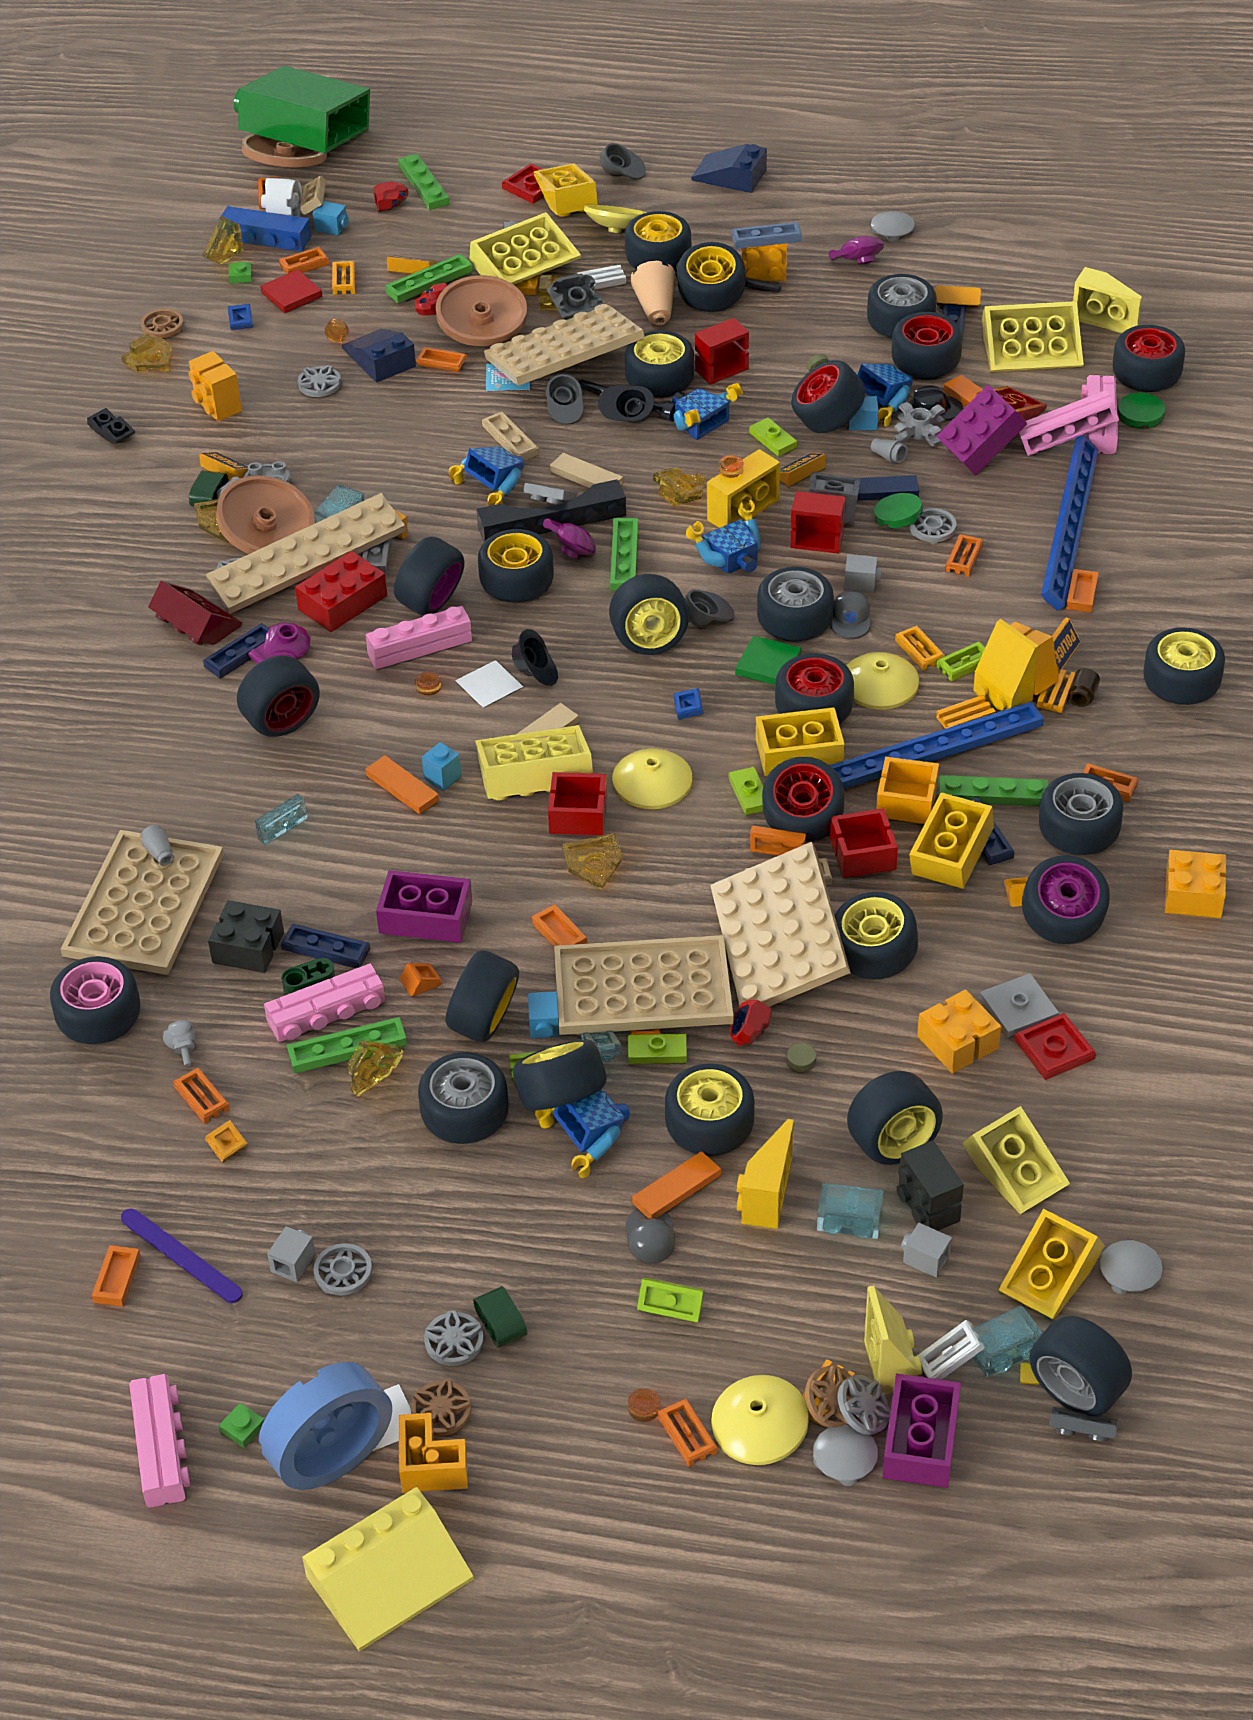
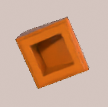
M407 963L400 976V981L410 996L420 995L440 986L443 982L430 963Z

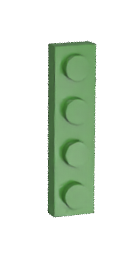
M418 154L407 155L404 158L398 159L400 169L429 210L450 205L448 195Z
M458 254L385 285L386 293L397 303L404 302L409 298L430 290L433 285L447 283L473 272V265L463 255Z
M613 518L610 591H616L625 581L636 576L638 518Z
M940 775L939 795L940 793H945L967 800L978 797L982 804L1040 806L1042 794L1048 786V780Z
M400 1017L288 1044L287 1051L295 1074L407 1046V1039Z

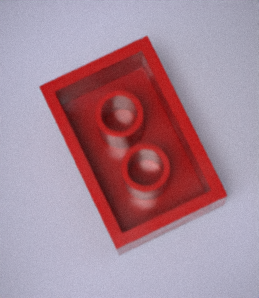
M353 551L345 554L295 586L298 610L329 632L338 629L387 597L385 573Z

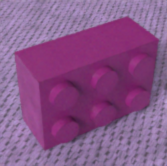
M987 385L936 437L976 476L1027 425V422L993 388Z
M389 870L376 909L379 934L461 943L473 902L471 879Z
M896 1373L882 1478L948 1488L959 1407L960 1382Z

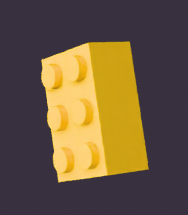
M758 449L707 482V520L718 528L740 519L744 522L746 521L738 513L741 502L743 508L747 511L749 510V500L754 502L753 518L780 500V462Z
M835 708L756 717V743L764 776H768L778 764L795 757H812L828 765L844 761L845 744Z
M940 793L909 854L912 875L964 889L994 828L992 806Z

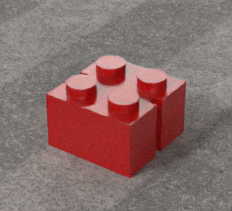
M731 318L696 332L695 351L697 353L695 354V371L711 385L748 370L749 352L747 349H749V331L735 318Z
M796 491L791 509L790 548L839 554L844 536L845 497Z
M552 772L551 793L548 804L549 834L603 836L607 805V774Z
M884 808L837 815L831 818L830 842L835 857H837L842 878L897 870L898 846L892 829L890 830V823Z

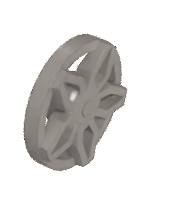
M330 365L306 367L298 377V388L307 396L325 397L335 393L340 388L341 376Z
M938 508L923 509V514L917 516L918 520L916 521L919 524L917 526L914 525L915 522L910 524L913 536L931 544L945 541L954 536L956 532V519L954 516ZM947 519L950 521L952 526L946 523Z
M348 1243L336 1244L319 1254L314 1263V1277L318 1286L327 1294H357L371 1278V1259L368 1253L357 1245ZM339 1252L335 1259H326L330 1255ZM352 1252L358 1254L364 1260H353ZM319 1271L326 1275L324 1281L321 1279ZM351 1279L355 1282V1284L351 1285L347 1281ZM332 1280H336V1282L329 1285Z
M451 1310L435 1318L426 1327L424 1343L428 1355L434 1361L447 1366H459L470 1362L480 1353L484 1343V1335L479 1321L468 1314ZM455 1320V1326H450V1321ZM478 1335L477 1344L473 1347L470 1340ZM430 1340L438 1343L436 1352L432 1349ZM453 1352L463 1355L461 1357L449 1358Z
M853 1375L841 1383L838 1390V1404L847 1423L854 1430L864 1435H874L882 1431L888 1424L891 1411L879 1382L863 1375ZM847 1388L852 1396L849 1400L846 1398ZM853 1414L860 1418L862 1424L853 1416Z

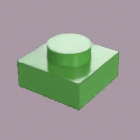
M239 261L229 263L230 284L252 282L251 262Z
M239 1403L218 1426L220 1433L245 1448L260 1432L264 1418Z

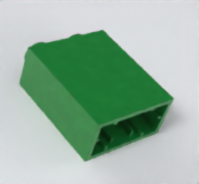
M282 66L239 88L236 92L233 106L235 112L239 113L238 129L327 153L369 129L370 88Z

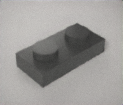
M1053 1407L1049 1427L1056 1428V1432L1060 1434L1075 1435V1432L1088 1434V1438L1105 1442L1108 1441V1438L1115 1439L1118 1419L1104 1416H1088L1077 1411Z

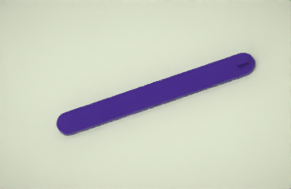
M135 1209L123 1211L121 1220L125 1226L225 1301L236 1303L242 1298V1290L238 1285Z

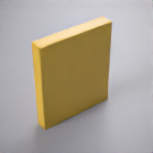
M1021 1363L1020 1383L1039 1385L1040 1383L1034 1376L1030 1363Z

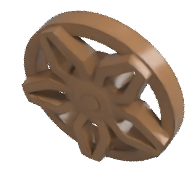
M167 308L150 311L141 319L143 333L156 340L180 334L184 325L182 315L176 310Z
M826 1366L816 1370L809 1377L805 1388V1400L809 1412L818 1423L828 1428L841 1427L848 1424L839 1408L838 1390L843 1380L851 1377V1375L839 1366ZM828 1372L825 1381L817 1380L821 1374ZM813 1393L817 1398H819L820 1401L818 1409L814 1401ZM846 1396L847 1400L852 1398V1396ZM835 1414L841 1421L834 1422L828 1420V1418Z
M448 1379L426 1384L415 1392L411 1402V1414H417L416 1408L419 1404L423 1408L420 1413H432L433 1423L439 1422L443 1427L434 1428V1436H448L458 1432L466 1425L471 1415V1401L468 1393L460 1385ZM444 1389H448L446 1395H441ZM436 1390L437 1396H435L431 1391ZM453 1391L458 1393L460 1396L453 1397ZM422 1397L429 1398L430 1401H425ZM455 1403H463V1404L454 1406ZM465 1410L462 1418L456 1423L454 1413L458 1414ZM451 1419V1426L446 1422Z

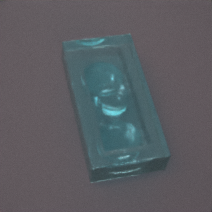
M297 794L255 820L258 840L266 845L307 819L305 799Z
M612 1030L598 1033L584 1032L581 1034L582 1040H591L596 1044L602 1061H609L614 1056L622 1055L621 1043Z

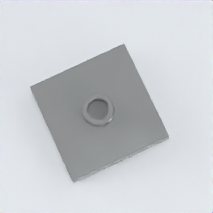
M1031 973L980 992L979 999L991 1016L1001 1025V1030L1007 1038L1059 1015L1058 1010Z

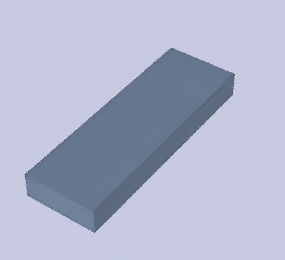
M798 222L731 229L735 249L802 241V233Z

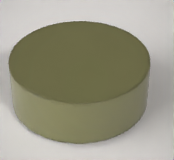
M817 354L808 361L807 369L810 372L818 365L830 360L825 354Z
M805 1043L794 1044L787 1051V1064L792 1070L797 1072L809 1071L816 1064V1051L812 1046Z

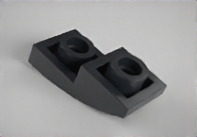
M107 408L87 418V424L97 434L111 443L117 444L135 434V430L121 416L116 418Z

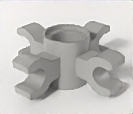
M908 402L898 405V408L903 411V413L898 415L899 420L902 422L894 427L900 432L894 436V439L901 440L902 442H905L909 437L915 440L926 439L931 446L941 443L936 435L942 430L936 425H941L945 422V419L940 416V414L945 412L943 407L936 405L929 411L925 408L913 409Z

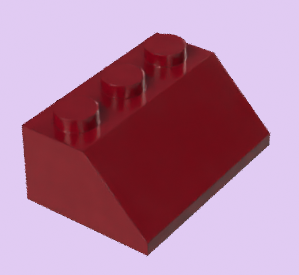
M160 581L148 608L156 612V618L166 623H172L174 630L182 634L187 633L190 635L188 638L190 641L201 646L203 643L215 645L240 628L243 623L193 589L165 581Z

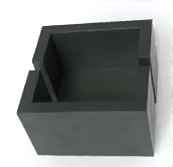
M227 900L219 917V922L216 923L208 939L212 963L266 973L274 955L273 950L276 951L284 934L281 910Z
M934 1140L901 1153L900 1167H898L899 1185L896 1187L897 1194L903 1203L906 1202L910 1207L916 1224L919 1222L938 1231L960 1222L962 1209L960 1202L963 1199L964 1184Z

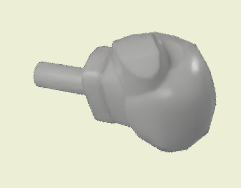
M188 1020L173 1022L163 1032L164 1043L169 1048L174 1049L176 1054H182L184 1066L190 1067L189 1053L195 1049L194 1026Z

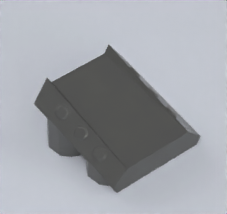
M580 273L560 277L547 289L560 315L565 320L573 318L579 312L587 313L593 311L596 306L603 304L602 297L594 291L596 282L590 275Z

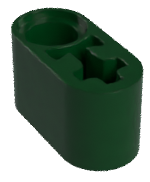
M202 470L191 487L189 493L190 506L216 510L218 504L217 492L228 483V475L226 473Z
M318 958L285 970L281 976L284 996L335 977L333 962L327 958Z
M503 1286L473 1298L476 1313L497 1348L527 1335L525 1322Z

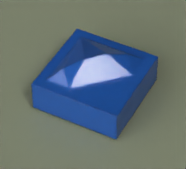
M250 304L227 306L231 330L253 327Z
M699 688L673 693L678 720L704 714Z

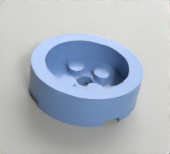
M342 1362L317 1370L319 1376L304 1385L301 1381L293 1385L275 1403L266 1416L259 1434V1442L262 1445L261 1453L287 1486L298 1490H308L324 1486L339 1479L358 1466L376 1448L385 1435L392 1417V1402L381 1386L362 1365L353 1362Z

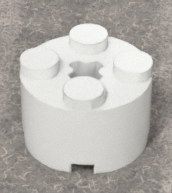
M266 178V195L261 197L262 208H266V212L300 217L301 204H299L298 196L302 197V190L299 180Z

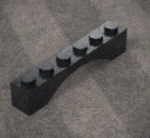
M618 479L594 484L580 496L554 506L520 508L496 504L477 508L478 529L485 542L492 535L511 529H523L537 534L553 532L543 526V522L547 518L561 524L571 523L577 526L626 516V496Z

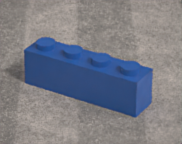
M227 206L218 219L220 239L303 251L311 238L309 218Z

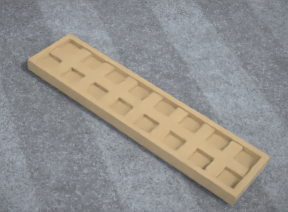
M380 493L206 574V579L228 613L231 614L316 574L350 551L359 554L406 532L405 524L383 494Z

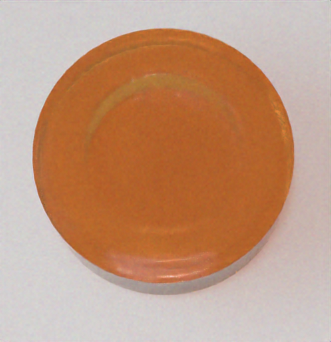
M340 319L330 320L325 327L326 337L335 343L343 342L349 332L347 324Z
M728 455L720 459L719 472L724 477L734 478L743 473L744 462L740 457Z
M426 671L420 673L415 679L416 690L422 695L430 696L437 694L442 688L441 677L435 672Z
M647 1388L635 1390L628 1399L630 1416L640 1422H649L658 1416V1411H660V1398L658 1394Z

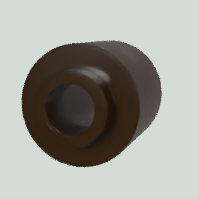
M1088 668L1076 671L1068 691L1071 703L1079 707H1085L1093 701L1100 683V677L1095 671Z

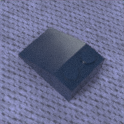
M744 144L706 154L692 175L691 180L752 193L767 170V148L755 144Z
M379 329L342 344V349L376 383L416 367L414 343L402 332Z

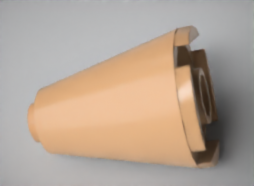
M661 261L643 263L637 267V271L634 274H631V285L649 322L658 326L664 325L671 318L676 281L673 267L669 264L668 266L662 265Z

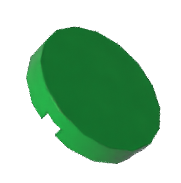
M1137 392L1122 397L1118 403L1117 413H1119V419L1128 426L1142 428V425H1148V428L1160 424L1164 419L1165 405L1161 399L1154 395Z
M911 493L890 495L880 500L874 507L876 522L881 526H884V524L889 525V528H900L913 524L918 520L917 516L923 514L921 499Z

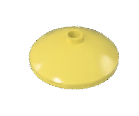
M585 205L584 211L591 219L602 226L609 227L608 231L613 233H621V230L626 229L632 219L647 213L641 210L608 205Z
M872 652L861 655L846 665L854 679V702L860 706L877 710L897 708L913 699L918 691L919 675L917 670L909 661L898 655L887 652Z
M657 748L642 749L625 756L618 762L612 775L613 788L616 794L629 805L642 809H662L680 802L689 793L692 786V771L688 763L673 752Z
M754 1375L738 1380L723 1391L714 1405L711 1424L717 1444L729 1457L745 1464L766 1465L786 1458L799 1447L807 1433L809 1414L802 1394L791 1383L775 1376ZM757 1406L762 1407V1409L759 1411L752 1410L754 1407Z

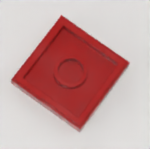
M530 163L502 181V189L534 204L544 198L534 176V171L543 169Z
M295 270L260 286L261 293L284 313L323 297L322 290L299 270Z
M1065 1013L1015 1033V1042L1045 1080L1090 1062L1096 1057L1095 1050Z

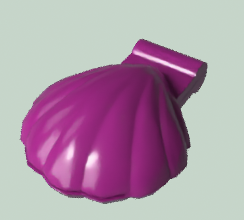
M859 236L847 241L840 250H830L828 255L832 261H836L838 258L857 260L859 265L868 264L876 261L875 255L883 250L884 243L873 236Z
M548 518L544 520V528L556 533L557 539L562 545L561 552L576 560L579 555L595 554L596 545L594 539L585 529L571 523L561 524Z
M281 622L269 628L268 632H266L265 642L249 652V657L257 664L268 658L280 655L300 659L309 651L311 637L303 627L295 623Z

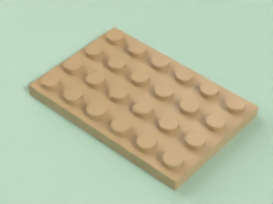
M601 304L596 306L593 311L587 313L579 312L573 318L555 321L553 325L546 328H536L532 333L525 336H515L509 342L496 343L490 349L485 350L484 353L486 360L519 386L644 339L645 337L643 329L611 306Z
M120 830L60 949L62 957L79 960L96 956L109 957L120 961L130 969L169 975L224 856L223 847L168 838L175 858L170 864L162 866L141 844V833Z
M812 842L710 885L722 935H724L725 948L739 1005L751 999L759 1000L770 1007L851 973L816 848Z
M724 935L554 946L559 1035L733 1024V1008Z

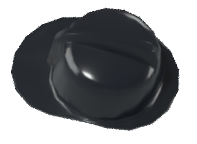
M616 385L605 389L601 393L598 406L602 415L608 419L638 423L651 413L654 406V396L650 390L642 386Z
M933 385L923 386L915 390L914 398L909 401L913 409L925 408L930 411L934 406L940 405L945 409V412L940 414L945 420L954 419L963 410L960 401L947 396L946 392Z
M532 629L522 631L519 636V642L512 647L511 655L515 667L523 674L533 676L539 683L545 686L554 685L558 680V671L543 638Z

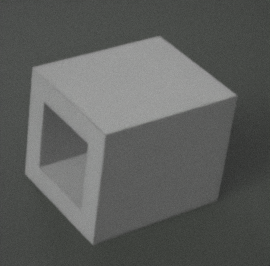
M847 555L844 590L874 592L876 582H881L882 568L877 567L878 557Z
M918 1222L913 1232L908 1231L903 1238L901 1249L904 1250L903 1263L937 1278L950 1257L952 1237Z
M286 1226L267 1253L270 1272L298 1282L316 1255L313 1237L303 1230H294Z

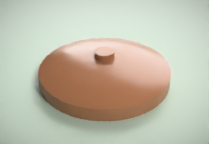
M250 134L242 140V153L246 157L271 166L282 168L308 167L320 164L327 158V153L257 134Z
M485 275L470 276L456 280L440 293L436 302V318L442 331L450 338L471 346H492L496 343L510 340L522 330L527 318V304L521 291L506 280Z
M248 476L232 482L221 493L216 509L217 524L223 536L233 546L247 554L253 553L315 524L314 511L306 496L290 483L270 476Z

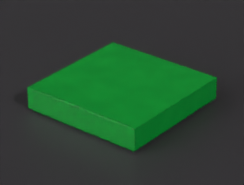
M753 635L735 668V675L775 685L776 676L780 668L790 659L801 655L802 648Z

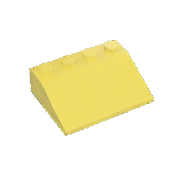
M546 212L470 242L469 261L480 275L501 278L513 285L581 258L579 251Z
M1077 301L984 307L982 328L990 372L1084 366Z
M579 725L475 740L488 799L503 800L511 795L530 796L538 791L550 792L552 772L593 773L591 752ZM549 736V737H547V738H540V739L537 738V737ZM522 740V741H520V742H514V743L509 742V741Z
M417 1487L302 1557L307 1579L359 1652L474 1580L473 1574L435 1510Z

